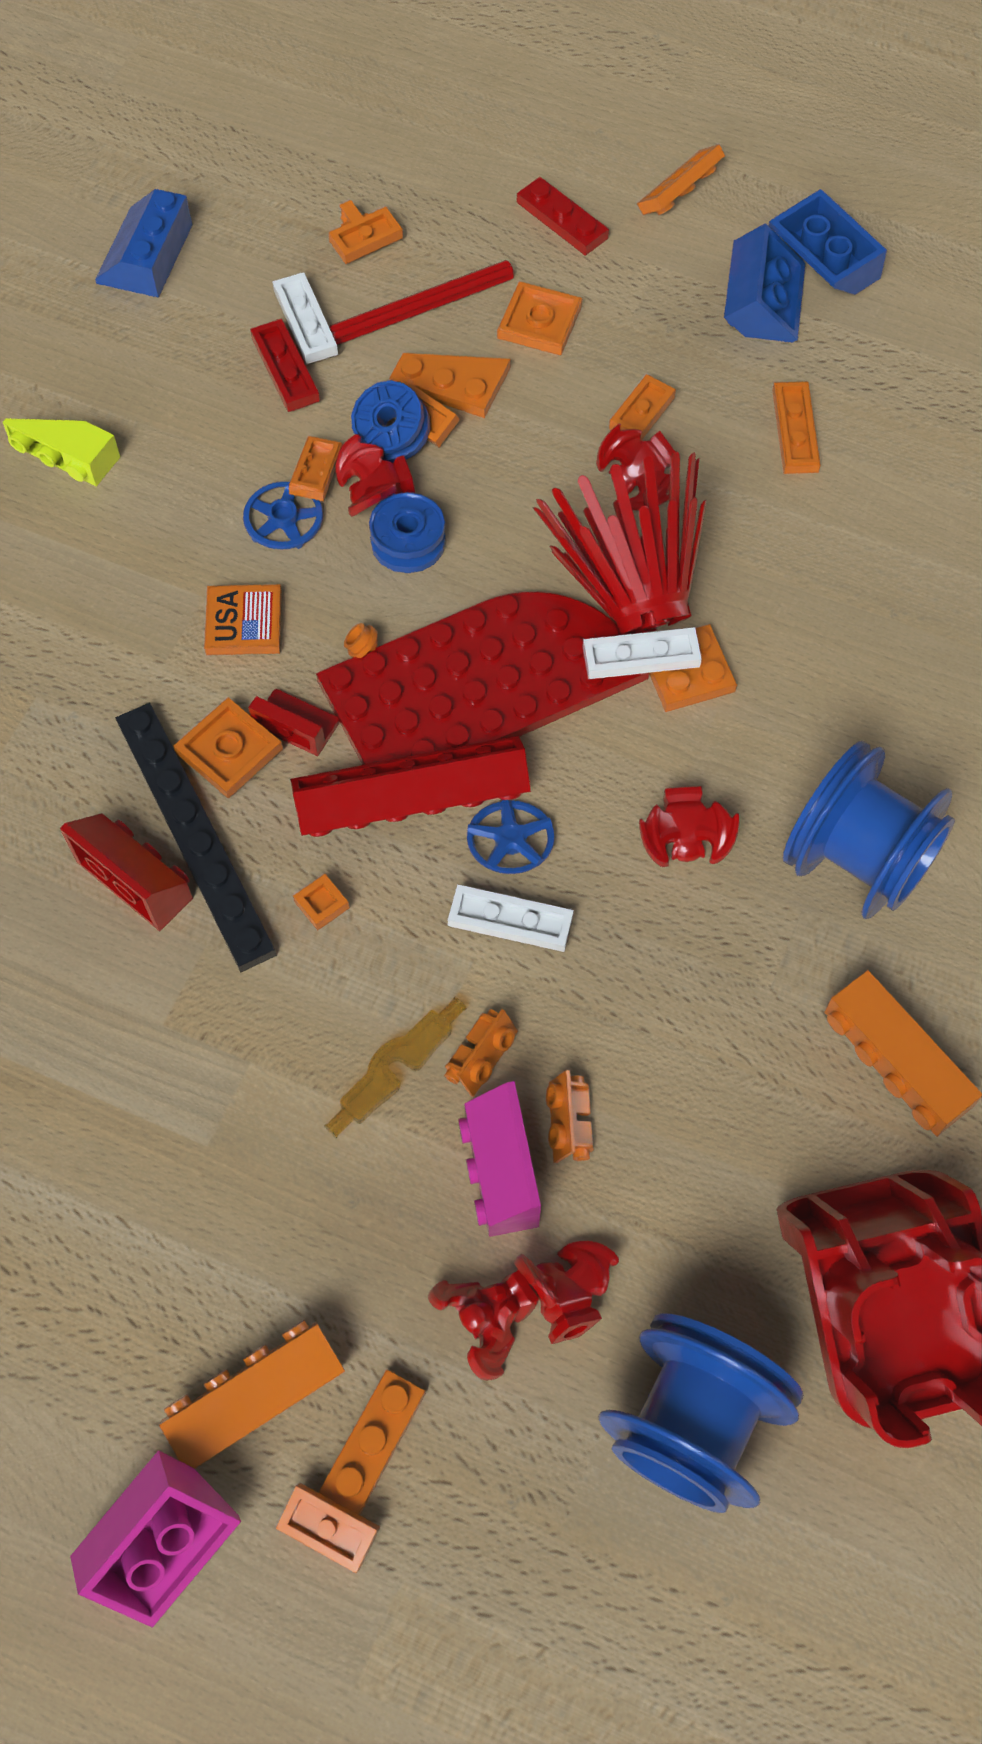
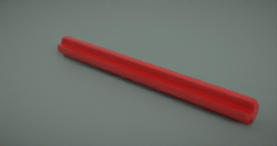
M504 260L332 324L329 328L336 344L339 345L510 281L514 278V270L510 262Z

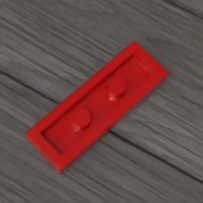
M538 177L517 193V204L585 256L609 237V228L542 177Z
M282 318L251 328V338L287 412L320 402L319 392Z

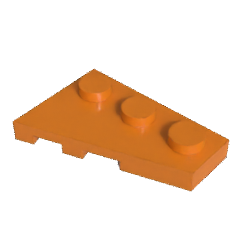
M403 353L389 380L402 382L405 379L440 404L485 418L511 368V359Z

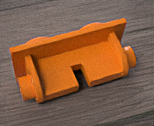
M489 1009L486 1014L482 1013L466 1036L469 1042L476 1045L474 1049L461 1044L451 1060L445 1065L447 1069L444 1074L445 1078L456 1085L461 1081L472 1097L488 1081L492 1069L503 1053L511 1047L514 1037L518 1033L505 1010L501 1009L498 1013Z
M565 1070L549 1082L546 1091V1104L550 1108L551 1114L548 1142L550 1148L553 1149V1163H558L573 1154V1160L575 1161L589 1160L590 1152L594 1150L591 1122L577 1121V1115L588 1116L591 1114L589 1084L585 1083L583 1076H570V1070Z

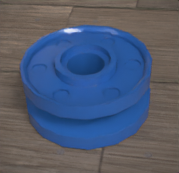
M392 380L376 383L366 389L355 402L351 414L352 430L354 434L361 436V443L381 447L384 450L382 460L391 463L395 461L396 457L404 455L407 460L417 454L426 443L431 429L430 415L415 391L404 383ZM396 417V420L392 425L386 426L387 422L390 419Z
M416 493L394 494L380 501L371 513L369 521L370 541L373 555L381 565L392 571L413 573L429 568L442 556L446 543L444 533L445 520L442 510L433 500Z

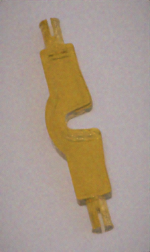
M454 997L439 1014L431 1010L405 1036L394 1038L382 1045L371 1058L367 1073L340 1099L339 1102L342 1109L324 1125L327 1131L337 1138L353 1121L358 1124L363 1123L379 1106L394 1096L401 1088V1082L389 1069L390 1064L399 1061L412 1071H419L435 1050L452 1034L450 1024L467 1009L462 1001L459 1003V999Z

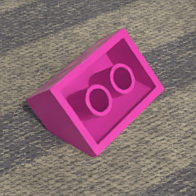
M515 1081L506 1082L464 1103L465 1118L458 1119L462 1143H470L473 1158L466 1159L470 1184L478 1183L481 1199L474 1200L478 1225H487L489 1237L538 1228L540 1223L541 1204Z
M158 1450L71 1554L70 1558L78 1595L153 1628L241 1523L240 1516L194 1468Z

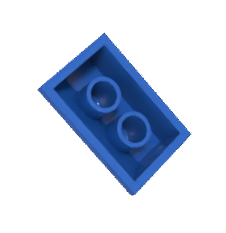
M154 189L131 206L95 278L96 284L159 298L192 227L187 196Z
M822 189L769 221V227L833 288L856 295L881 279L887 250Z
M766 223L733 241L724 318L730 326L735 327L744 337L794 342L798 340L806 263Z

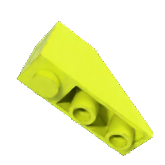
M5 418L3 421L8 435V442L15 450L21 453L27 452L39 458L41 462L49 467L55 466L62 469L73 479L80 482L84 480L97 487L120 458L114 435L86 421Z

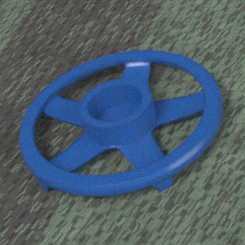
M290 482L271 483L257 490L247 501L243 512L244 526L254 543L257 542L272 549H300L303 544L316 535L323 521L321 502L312 499L315 507L296 509L294 504L295 495L289 494ZM285 487L282 498L273 501L271 504L257 499L268 490ZM251 507L268 516V521L256 531L253 529L249 519ZM316 517L311 529L303 536H300L296 522ZM281 528L290 541H272L264 537Z
M502 800L483 808L474 816L470 824H468L467 843L473 857L484 867L498 873L518 874L532 870L546 860L554 845V829L550 817H547L535 806L521 801ZM513 809L526 811L539 820L519 825L516 822ZM501 810V825L499 827L478 825L489 814ZM546 829L547 845L540 856L527 842V837ZM474 835L495 840V847L487 861L478 853L474 844ZM521 853L531 862L518 868L498 866L506 854L514 855Z

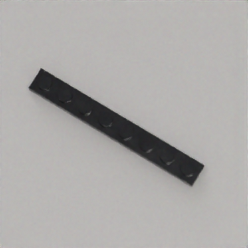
M149 702L115 717L240 973L277 956L151 703Z

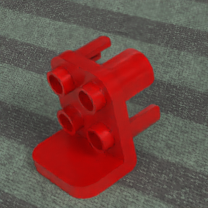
M913 1170L803 1195L777 1207V1215L782 1239L802 1256L829 1390L834 1401L854 1422L864 1427L872 1428L885 1442L899 1448H912L931 1442L930 1428L922 1419L963 1409L982 1426V1213L974 1191L943 1172L936 1170Z

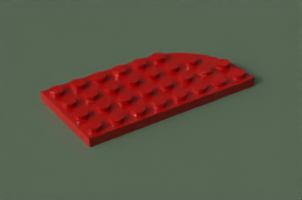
M520 592L483 601L378 646L362 658L353 657L316 673V678L362 765L503 738L520 737L648 680L649 673L588 679L583 639L620 635L618 626L606 615L581 601L553 593Z

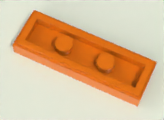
M808 381L776 382L773 385L772 392L783 473H819L820 458Z

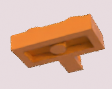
M352 200L340 204V219L343 224H341V227L329 232V242L345 264L403 238V229L386 206L370 214L365 213L362 215Z

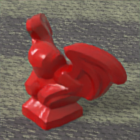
M617 424L608 432L600 444L596 459L598 470L603 472L613 460L621 462L620 466L628 495L636 485L639 488V493L629 498L632 510L639 511L640 507L644 506L643 493L646 490L643 460L646 456L650 455L654 459L659 506L669 500L667 493L669 491L670 474H665L664 471L670 467V459L675 450L661 431L654 434L649 441H641L642 430H621V424Z
M359 434L350 437L343 444L336 460V476L340 487L346 485L348 480L354 476H358L360 481L353 483L349 487L352 504L348 507V512L351 517L372 505L379 504L380 501L391 495L406 492L415 493L413 478L404 455L396 457L393 463L382 460L384 450L377 445L361 443V436Z
M702 786L666 788L663 796L665 811L661 810L659 805L656 804L650 811L646 822L643 819H639L641 840L649 857L660 867L669 866L666 846L672 842L674 843L672 860L678 859V861L691 862L699 857H705L702 841H708L712 846L709 862L710 864H717L730 853L736 842L740 825L739 813H735L731 817L728 811L717 801H714L709 808H706L701 802L703 795Z
M577 1241L565 1245L557 1252V1255L571 1264V1268L567 1271L558 1262H542L535 1266L523 1254H520L514 1260L517 1269L535 1289L541 1302L542 1315L545 1320L552 1324L548 1335L551 1344L578 1338L602 1319L599 1311L591 1307L592 1295L601 1296L607 1291L610 1279V1266H615L619 1263L618 1256L607 1246L594 1241Z
M519 1270L506 1276L500 1283L487 1287H482L479 1282L449 1284L448 1281L443 1280L436 1284L428 1294L430 1304L438 1310L442 1311L448 1306L455 1307L459 1312L460 1321L465 1329L473 1334L475 1340L480 1339V1347L471 1346L467 1353V1360L473 1373L485 1381L495 1380L504 1374L501 1366L515 1341L510 1327L514 1321L519 1323L525 1320L535 1309L539 1301L537 1295Z

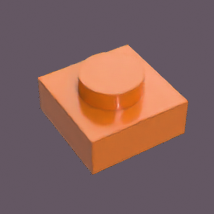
M323 874L293 895L294 902L317 931L350 908L347 899L326 874Z

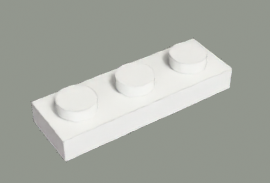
M305 273L272 281L274 293L305 363L309 364L338 355L337 344Z
M695 627L583 639L588 679L698 668L702 660Z
M457 884L448 917V926L564 952L574 910Z

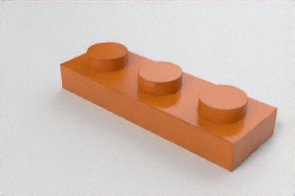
M720 144L699 150L641 199L637 205L642 214L657 212L660 215L667 212L675 205L674 199L688 194L696 187L695 181L712 174L717 169L715 164L725 157Z
M386 1369L318 1493L361 1515L426 1394L425 1390Z

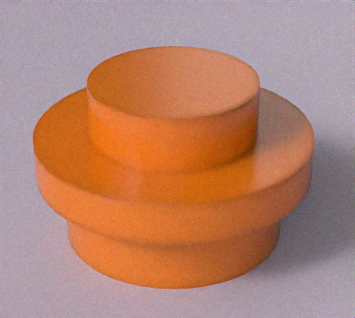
M363 623L355 625L344 640V647L348 649V654L352 658H362L368 652L375 650L378 644V632L371 625L365 626Z

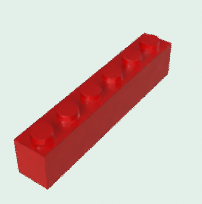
M519 736L290 779L301 836L309 834L313 837L325 836L334 829L345 827L349 829H362L371 822L381 820L398 822L412 814H439L444 812L446 808L459 805L463 807H476L485 800L490 799L512 800L520 797L522 793L531 792L526 752Z

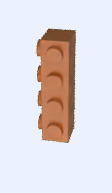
M869 970L831 998L824 1013L827 1015L828 1023L832 1029L839 1035H845L851 1041L860 1060L869 1067L873 1066L879 1072L888 1091L896 1098H902L912 1109V1115L916 1122L925 1130H931L938 1137L970 1111L982 1098V1093Z
M305 1320L299 1322L281 1334L285 1340L282 1344L269 1351L266 1344L243 1358L246 1366L238 1372L230 1375L226 1369L203 1384L207 1390L205 1393L192 1401L188 1394L164 1409L167 1417L161 1420L159 1426L179 1461L195 1469L345 1372L317 1322L310 1326L307 1325Z

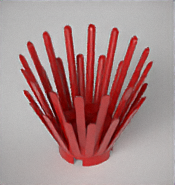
M677 451L672 454L670 459L666 565L654 459L650 455L646 456L643 460L646 490L643 493L644 506H641L639 509L641 537H639L622 468L618 464H613L610 468L617 500L613 503L616 516L610 515L607 520L589 479L584 475L578 478V484L588 507L584 508L583 512L594 536L589 528L582 526L565 495L559 488H553L552 494L562 511L558 512V516L569 534L544 500H536L540 509L532 507L566 551L562 553L559 548L550 546L553 555L617 623L620 635L656 631L657 627L666 624L671 626L692 616L688 598L707 500H704L700 505L693 541L697 511L696 488L700 458L696 460L695 452L688 459L680 562V454Z

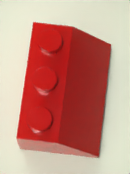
M101 813L66 822L60 827L76 862L159 932L193 899L188 887L190 880L187 875L175 865L169 868L160 861L162 859L161 855L149 843L145 842L141 845L134 840L133 832L122 821L117 819L115 822H112Z

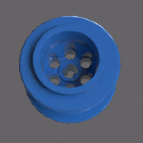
M862 740L854 744L843 754L813 793L788 838L783 852V861L788 865H795L796 875L802 877L813 871L827 858L869 885L871 889L866 897L861 913L863 919H870L886 903L887 907L894 911L908 898L941 851L953 828L955 819L950 815L945 816L952 800V790L949 788L940 791L923 809L877 781L884 764L885 750L880 746L871 750L870 745Z
M665 1313L655 1315L650 1324L651 1328L642 1331L639 1340L645 1352L662 1369L639 1415L635 1416L618 1410H604L598 1416L601 1426L615 1439L611 1448L613 1453L625 1465L643 1478L672 1495L712 1512L725 1513L729 1504L743 1508L757 1507L760 1505L758 1492L744 1477L735 1471L736 1466L758 1420L782 1426L793 1425L799 1420V1412L796 1407L801 1404L803 1399L801 1387L775 1362L729 1334L684 1316Z

